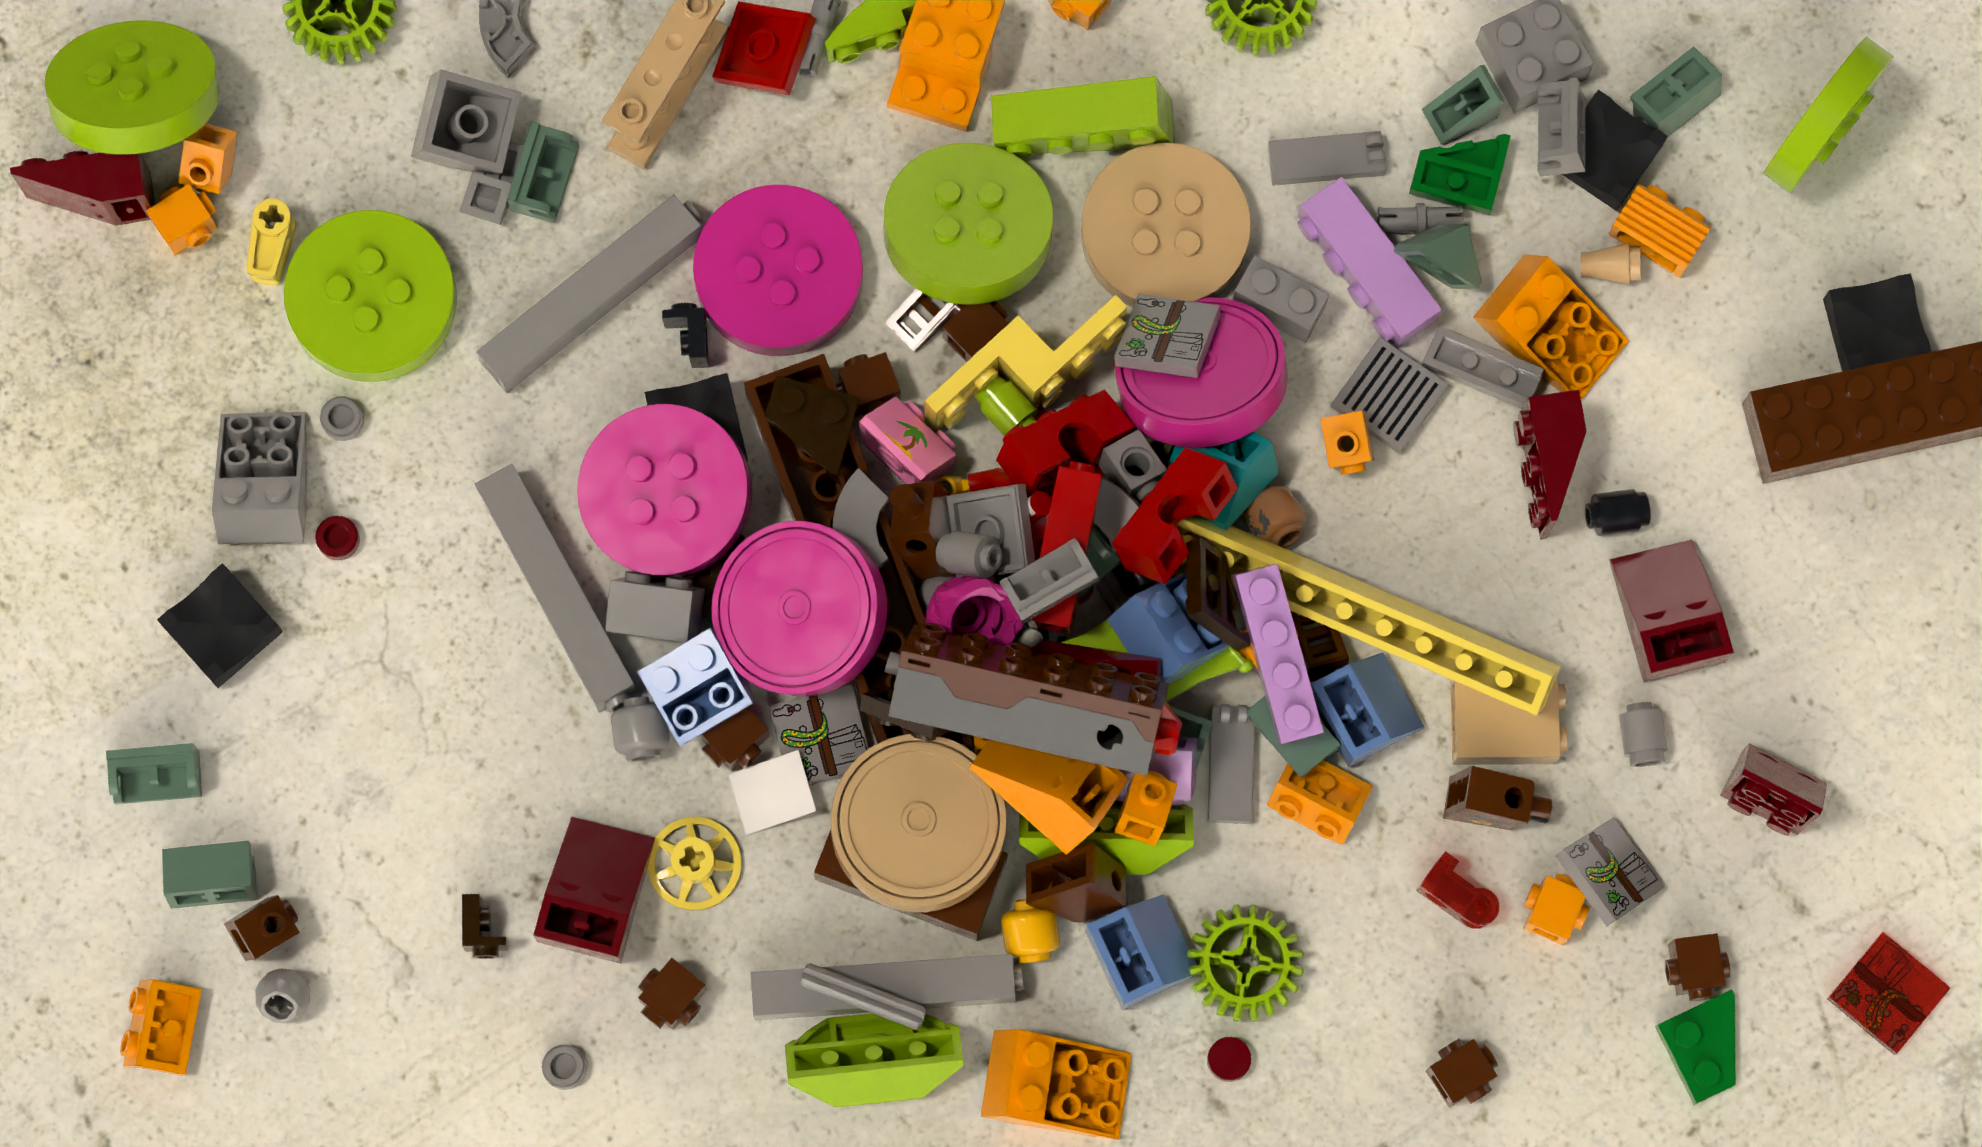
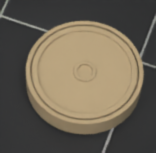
M1177 143L1148 144L1134 148L1114 159L1101 171L1093 182L1086 197L1082 215L1081 242L1083 252L1091 272L1102 287L1113 297L1117 295L1124 304L1132 308L1138 294L1192 302L1204 297H1217L1232 283L1243 264L1250 238V212L1240 184L1233 174L1217 159L1187 145Z
M907 734L889 738L874 745L850 765L840 780L834 795L831 809V836L835 854L841 868L862 893L881 905L906 912H931L948 908L963 901L986 882L1002 853L1006 832V808L1004 799L969 768L977 756L965 746L944 737L938 736L935 740L925 741Z

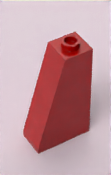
M1070 461L1069 468L1059 466L1039 559L1074 538L1078 541L1087 557L1102 485V475L1094 473L1095 466ZM1080 592L1029 620V627L1072 635Z

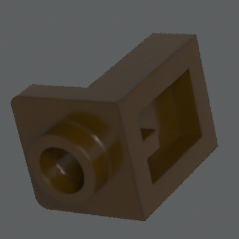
M462 894L463 949L465 952H473V958L476 959L498 958L499 951L509 950L508 940L506 937H483V931H490L491 928L490 905H482L480 894Z

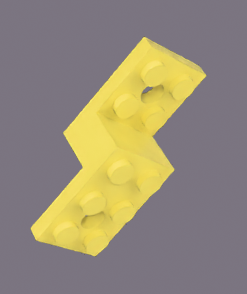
M1115 295L1055 351L1018 315L925 400V422L935 432L944 425L948 429L952 428L966 414L967 411L964 407L977 397L979 392L988 383L999 376L1006 382L1011 381L1036 409L1040 405L1048 408L1061 396L1063 390L1060 387L1071 377L1075 380L1080 379L1093 366L1094 362L1091 358L1102 348L1108 352L1120 342L1123 335L1122 330L1126 326L1127 306Z

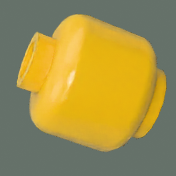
M1026 899L1014 901L1015 909L1007 911L1001 917L1006 953L1016 956L1018 963L1051 959V952L1060 946L1056 914L1026 904Z

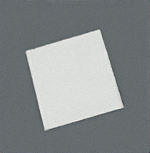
M799 750L728 774L746 835L816 811Z

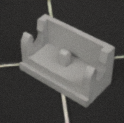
M1569 78L1568 81L1539 85L1538 95H1543L1537 97V171L1539 176L1585 172V96L1578 78Z
M1074 538L1009 577L1002 579L999 583L1024 624L1099 581V578L1078 541Z

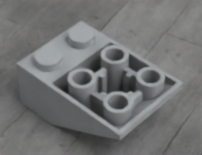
M306 412L221 414L212 502V515L218 544L304 542L306 522Z

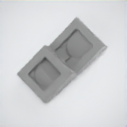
M510 141L502 174L472 171L460 208L461 213L501 225L509 207L507 198L524 145Z

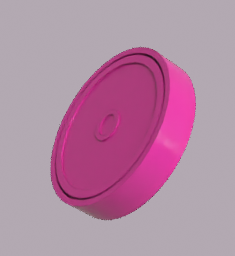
M765 185L752 188L732 197L714 212L703 227L693 258L696 292L701 308L705 310L707 319L728 341L742 349L760 355H796L815 349L830 340L844 327L853 314L863 283L861 249L850 222L830 201L817 193L797 186Z
M1204 297L1193 301L1220 305L1221 317L1198 378L1117 367L1115 364L1116 382L1123 411L1135 427L1147 436L1157 441L1180 447L1200 448L1221 445L1242 438L1255 431L1269 420L1280 406L1288 384V370L1281 335L1275 325L1263 313L1247 304L1226 298Z
M655 404L626 412L609 423L597 435L582 461L578 477L577 496L585 528L596 545L608 557L632 571L648 574L651 577L666 578L683 577L702 571L720 560L734 546L748 521L753 488L746 458L740 446L723 427L694 409L673 404Z
M808 521L776 523L762 528L747 537L735 548L724 563L718 575L712 598L714 632L732 667L741 676L758 687L791 696L824 694L854 679L875 655L882 640L887 620L886 590L879 569L871 556L858 542L848 535L833 528Z

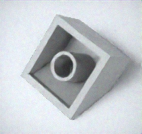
M439 70L430 76L411 157L453 169L502 174L521 92L446 70Z

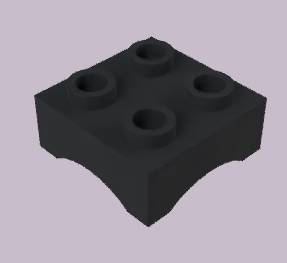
M1598 89L1585 108V172L1562 175L1617 211L1661 150L1668 136L1626 112L1608 95Z
M1911 273L1866 285L1829 290L1823 298L1842 371L1932 352L1919 315Z
M728 373L712 376L687 385L644 392L647 405H680L708 416L734 438L740 446L746 461H748Z
M223 563L212 571L186 598L168 609L157 619L161 626L217 688L223 685L283 633L280 626Z

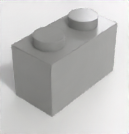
M1255 255L1236 287L1233 300L1247 304L1260 311L1270 319L1277 329L1304 343L1310 337L1329 298V294Z
M626 571L625 577L610 580L606 632L684 643L700 634L705 588L691 587V579L666 577V583L650 581L651 575Z

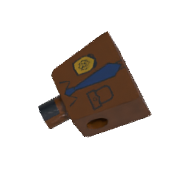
M1470 766L1449 777L1443 819L1514 830L1528 824L1529 820L1546 824L1551 816L1552 799L1533 795L1535 784L1532 780Z

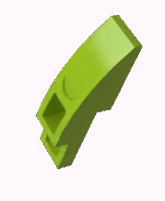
M865 0L835 28L825 41L827 62L831 63L838 60V63L841 64L849 63L860 58L862 52L878 48L879 51H885L901 44L907 29L906 21L910 20L916 0Z

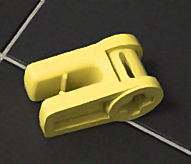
M275 198L261 201L254 209L246 267L252 281L277 286L281 283L296 231V222L288 206L283 201ZM275 215H279L283 222L275 223L274 228L270 229L266 221H274Z

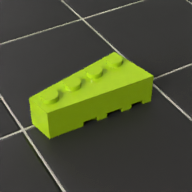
M1156 76L991 95L993 144L997 148L1008 151L1020 159L1028 158L1032 154L1132 150L1154 143H1175L1172 99Z

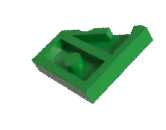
M1497 135L1496 139L1475 143L1472 140L1460 142L1449 148L1439 146L1420 150L1409 194L1453 206H1462L1468 210L1490 215L1511 135Z
M1732 989L1655 1026L1694 1105L1736 1085L1735 994Z

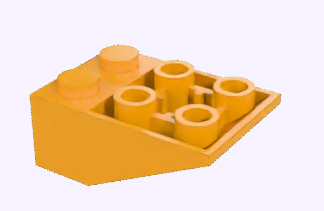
M1524 254L1473 316L1501 347L1513 356L1543 368V379L1558 391L1579 390L1581 400L1629 342L1624 334L1548 256Z
M994 740L986 742L969 766L977 776L1066 855L1097 828L1129 781V778L1115 768Z
M1021 1029L994 1030L980 1117L1036 1128L1119 1140L1132 1054Z

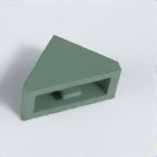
M1480 65L1422 108V111L1440 144L1443 145L1497 119L1504 99L1486 66Z
M1467 224L1438 225L1395 246L1394 252L1451 289H1479L1482 280Z

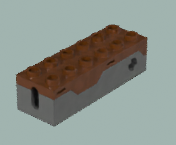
M924 623L921 626L914 625L901 650L888 715L889 717L1146 776L1155 753L1166 756L1176 753L1182 722L1166 702L1169 683L1160 681L1161 679L1157 675L1147 672H1137L1135 675L1118 672L1117 667L1103 662H1094L1092 665L1075 662L1074 657L1059 652L1050 653L1049 656L1032 652L1031 647L1021 643H1008L1006 646L991 643L988 637L977 633H965L964 636L948 633L945 627L933 623Z

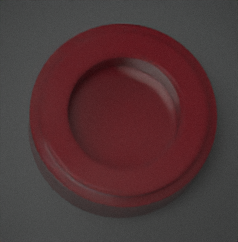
M328 517L320 523L316 530V544L321 553L329 559H347L358 549L360 543L359 532L355 524L346 517Z
M1224 1037L1217 1040L1211 1046L1207 1056V1065L1210 1072L1217 1079L1225 1082L1237 1081L1249 1070L1251 1053L1248 1046L1242 1040L1235 1037Z

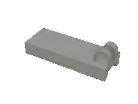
M1381 131L1269 141L1268 154L1272 186L1337 180L1340 177L1343 179L1384 176L1386 160Z
M1439 326L1422 361V366L1432 372L1523 409L1528 397L1534 396L1538 392L1544 376V369L1442 326Z
M1221 704V706L1212 705L1211 721H1213L1210 730L1209 823L1251 824L1254 724L1246 715L1247 710L1251 708L1247 707V705L1230 706V704Z

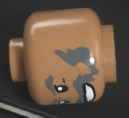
M1268 485L1247 507L1243 518L1255 536L1280 547L1287 548L1296 543L1304 534L1303 528L1306 524L1307 516L1289 488L1284 486L1270 487Z

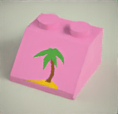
M895 396L865 415L859 421L860 441L904 484L937 481L938 478L945 476L957 462V454L953 452L956 449V445L941 430L934 433L923 423L926 420L925 415L911 401L904 404Z

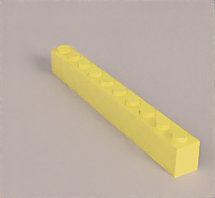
M1190 516L1176 524L1185 545L1186 542L1201 537L1226 555L1234 587L1232 575L1273 563L1278 564L1290 611L1535 716L1546 705L1561 666L1236 527L1230 526L1227 530H1224L1200 516ZM1187 557L1181 564L1185 565V563L1187 562Z

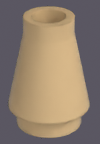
M1625 243L1592 252H1581V278L1591 277L1629 285L1631 280H1641L1640 246L1630 247V243Z

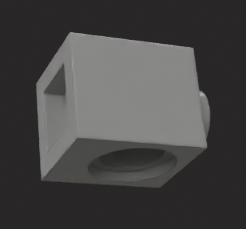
M1139 429L1104 448L1098 465L1109 481L1123 489L1133 499H1139L1141 503L1167 470ZM1137 466L1143 470L1144 475L1133 476L1125 468Z

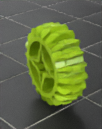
M289 0L291 2L282 6L284 15L289 16L285 21L288 31L295 32L292 36L295 44H305L304 50L309 56L319 51V57L325 63L330 60L332 54H335L338 64L341 65L345 63L346 54L352 53L355 61L360 62V50L366 48L369 53L375 54L376 47L373 40L386 42L388 37L382 28H394V18L389 14L397 11L396 2L393 0H373L371 13L366 22L361 25L357 14L365 6V0H333L336 4L342 3L343 8L346 5L350 19L343 12L338 13L337 9L334 12L331 0H323L321 5L314 11L315 16L308 21L307 10L311 0ZM334 29H343L348 32V34L337 36L328 35L327 33Z
M1207 0L1210 4L1206 6L1205 14L1209 17H1215L1211 23L1213 31L1225 29L1221 39L1224 43L1230 42L1233 38L1237 39L1235 49L1238 52L1244 49L1245 44L1252 45V55H1259L1260 47L1266 46L1267 52L1272 56L1276 53L1277 42L1283 48L1289 49L1292 45L1291 36L1296 39L1303 38L1305 33L1303 26H1311L1313 16L1309 12L1316 9L1317 0H1294V9L1290 14L1283 9L1284 3L1280 0H1268L1265 5L1262 0L1261 5L1255 3L1253 6V0H1242L1244 4L1241 6L1240 13L1237 16L1230 9L1227 0ZM1262 20L1270 23L1272 26L1257 27L1251 24Z
M1238 904L1232 907L1233 919L1231 920L1228 919L1222 909L1216 911L1215 916L1219 926L1216 927L1211 921L1205 919L1201 926L1209 936L1206 937L1202 934L1194 933L1191 939L1196 945L1202 947V950L1191 949L1187 952L1188 958L1199 961V965L1188 968L1190 974L1194 975V977L1200 975L1202 977V980L1197 981L1192 986L1193 992L1197 993L1207 988L1210 993L1205 996L1202 1004L1207 1007L1211 1005L1215 998L1219 1000L1221 1004L1217 1008L1216 1015L1220 1017L1225 1014L1228 1006L1233 1007L1232 1017L1235 1022L1241 1020L1243 1009H1248L1251 1022H1256L1259 1019L1258 1007L1261 1006L1268 1017L1275 1014V1008L1271 1002L1273 999L1280 1006L1286 1007L1289 1000L1282 992V989L1296 993L1299 985L1288 978L1289 976L1301 977L1304 973L1302 967L1291 965V961H1298L1304 956L1302 950L1289 951L1288 948L1298 941L1297 934H1290L1283 938L1281 933L1287 928L1288 922L1282 920L1274 928L1269 924L1274 916V911L1268 910L1263 920L1256 918L1258 907L1253 904L1248 910V917H1242L1241 907ZM1244 929L1241 944L1237 949L1231 951L1222 950V952L1211 951L1212 946L1220 937L1231 931ZM1256 932L1264 935L1272 942L1278 952L1280 962L1273 961V958L1263 956L1256 947ZM1247 943H1249L1248 954L1252 956L1250 961L1255 960L1256 966L1250 968L1242 984L1243 972L1238 970L1240 965L1235 967L1234 960L1240 959ZM1210 964L1217 965L1219 969L1227 970L1232 974L1234 978V995L1224 990L1216 982L1212 975ZM1269 974L1279 975L1278 981L1270 990L1255 997H1247L1252 978L1268 976Z

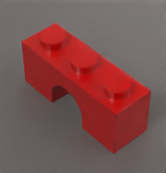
M1105 389L1091 396L1084 394L1062 410L1057 412L1054 409L1049 410L1036 422L1026 427L1018 425L1008 431L1003 437V446L996 461L1015 484L1026 485L1028 497L1034 492L1042 491L1055 484L1059 466L1066 467L1071 458L1064 448L1075 450L1083 456L1089 465L1094 466L1099 463L1103 449L1131 434L1135 425Z
M1186 447L1183 449L1176 460L1168 466L1166 473L1153 490L1145 496L1140 507L1126 525L1119 530L1112 542L1125 569L1164 585L1168 582L1189 554L1176 524L1190 516H1203L1214 521L1238 490L1225 462Z

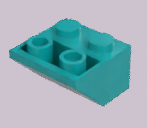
M1255 432L1221 445L1200 448L1186 447L1225 462L1236 483L1238 490L1214 521L1200 516L1224 530H1227L1279 474L1272 442ZM1174 447L1168 466L1176 460L1185 447Z

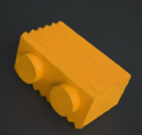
M1638 184L1614 222L1609 235L1623 244L1630 243V247L1640 246L1641 255L1652 260L1655 264H1659L1661 268L1673 273L1676 277H1681L1711 227L1705 224V217L1698 211L1689 207H1684L1682 210L1668 202L1670 197L1662 189L1653 185L1645 188Z

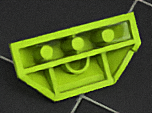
M1115 800L1097 828L1076 847L1092 842L1124 867L1126 874L1149 875L1194 846L1193 808L1185 804L1171 805L1165 828L1156 845L1152 846L1114 832L1123 803L1122 801ZM1019 813L1020 845L1040 859L1062 852Z
M873 1013L826 1018L807 1030L796 1041L792 1040L785 1044L788 1085L835 1108L924 1098L964 1066L959 1026L952 1023L946 1024L928 1014L925 1015L923 1023L918 1030Z

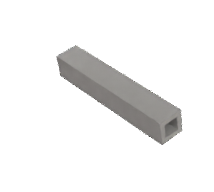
M673 194L477 350L476 353L480 363L507 394L695 244L702 231L699 223L703 221L698 210L688 200L682 204Z
M510 464L476 482L475 486L598 712L606 708L609 712L623 708L624 700L631 698L630 695L636 693L634 683L514 465Z
M1012 954L822 967L921 1005L925 1009L1015 1003V991H1023L1022 966L1013 965ZM804 968L751 972L753 1016L755 1021L870 1013L802 987L800 978Z

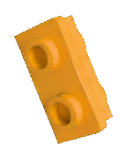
M1324 760L1304 777H1299L1287 764L1267 802V806L1277 811L1284 818L1294 820L1308 827L1325 839L1332 840L1338 844H1344L1373 786Z
M154 979L140 981L138 987H134L129 999L128 1008L129 1012L133 1013L130 1030L125 1031L121 1041L120 1053L121 1056H125L123 1066L143 1068L179 1076L186 1075L202 989Z

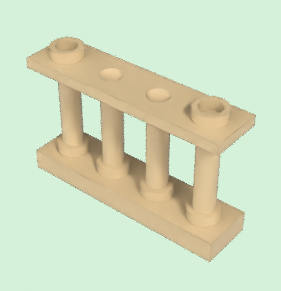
M675 0L602 119L603 124L616 130L608 144L609 151L643 170L646 169L726 38L729 27L715 19L725 0Z

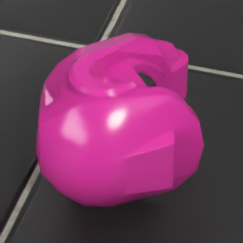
M963 576L943 582L933 593L926 611V623L943 626L947 629L948 633L964 636L965 633H977L988 637L991 643L1004 646L1012 643L1015 640V636L1024 627L1002 586L995 584L989 578Z

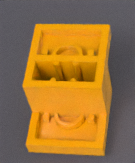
M916 0L900 46V66L887 102V108L967 132L992 58L993 38L1005 5V0Z

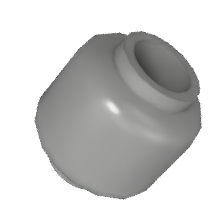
M647 696L625 699L624 707L616 710L611 715L614 748L619 754L626 755L627 761H645L661 757V750L665 749L670 743L668 725L656 704H650L649 697Z

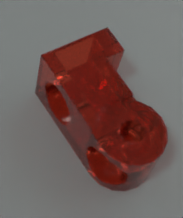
M1445 851L1438 858L1416 891L1471 929H1481L1488 926L1496 919L1499 913L1497 896L1486 888H1475L1453 870L1459 863V860Z

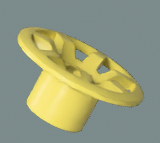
M703 817L678 819L668 824L655 837L648 864L650 881L661 898L677 908L685 910L711 908L727 898L739 880L742 868L739 846L731 833L718 822ZM694 825L707 826L719 834L710 841L705 842L696 837ZM686 826L685 839H682L676 845L664 841L674 830ZM724 839L732 849L733 863L715 859L713 852ZM661 847L671 855V866L656 873L655 859L657 851ZM713 871H732L729 883L718 894L710 878ZM675 876L681 879L679 899L666 892L659 880ZM701 883L712 897L702 902H686L693 884Z

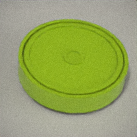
M125 21L88 31L76 37L59 50L51 60L45 75V89L50 115L57 130L65 138L78 146L106 154H140L174 145L188 138L204 126L213 115L219 101L214 56L208 45L196 34L185 28L159 21Z
M1865 37L1804 113L1763 174L1791 194L1818 161L1824 165L1839 145L1838 143L1843 137L1847 136L1859 120L1860 115L1875 97L1870 92L1888 68L1894 56L1868 37Z
M955 143L934 148L910 161L895 177L887 192L884 205L883 231L888 256L898 273L910 285L932 298L954 304L969 305L989 303L1008 297L1026 286L1038 274L1049 254L1053 227V207L1049 192L1039 175L1026 162L1003 149L980 143Z
M360 210L330 219L304 239L294 253L287 269L284 282V305L288 321L297 340L305 352L317 364L329 372L346 379L362 382H380L399 378L416 370L439 350L447 338L454 321L457 293L453 273L445 253L433 236L423 227L396 213L380 210Z

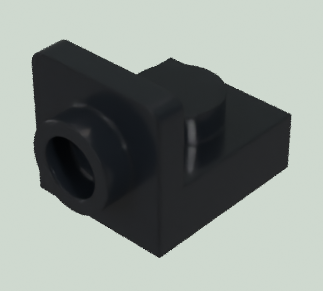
M693 303L673 304L671 309L662 310V320L666 329L688 328V330H680L681 355H689L692 368H709L707 317L704 308H697V305Z

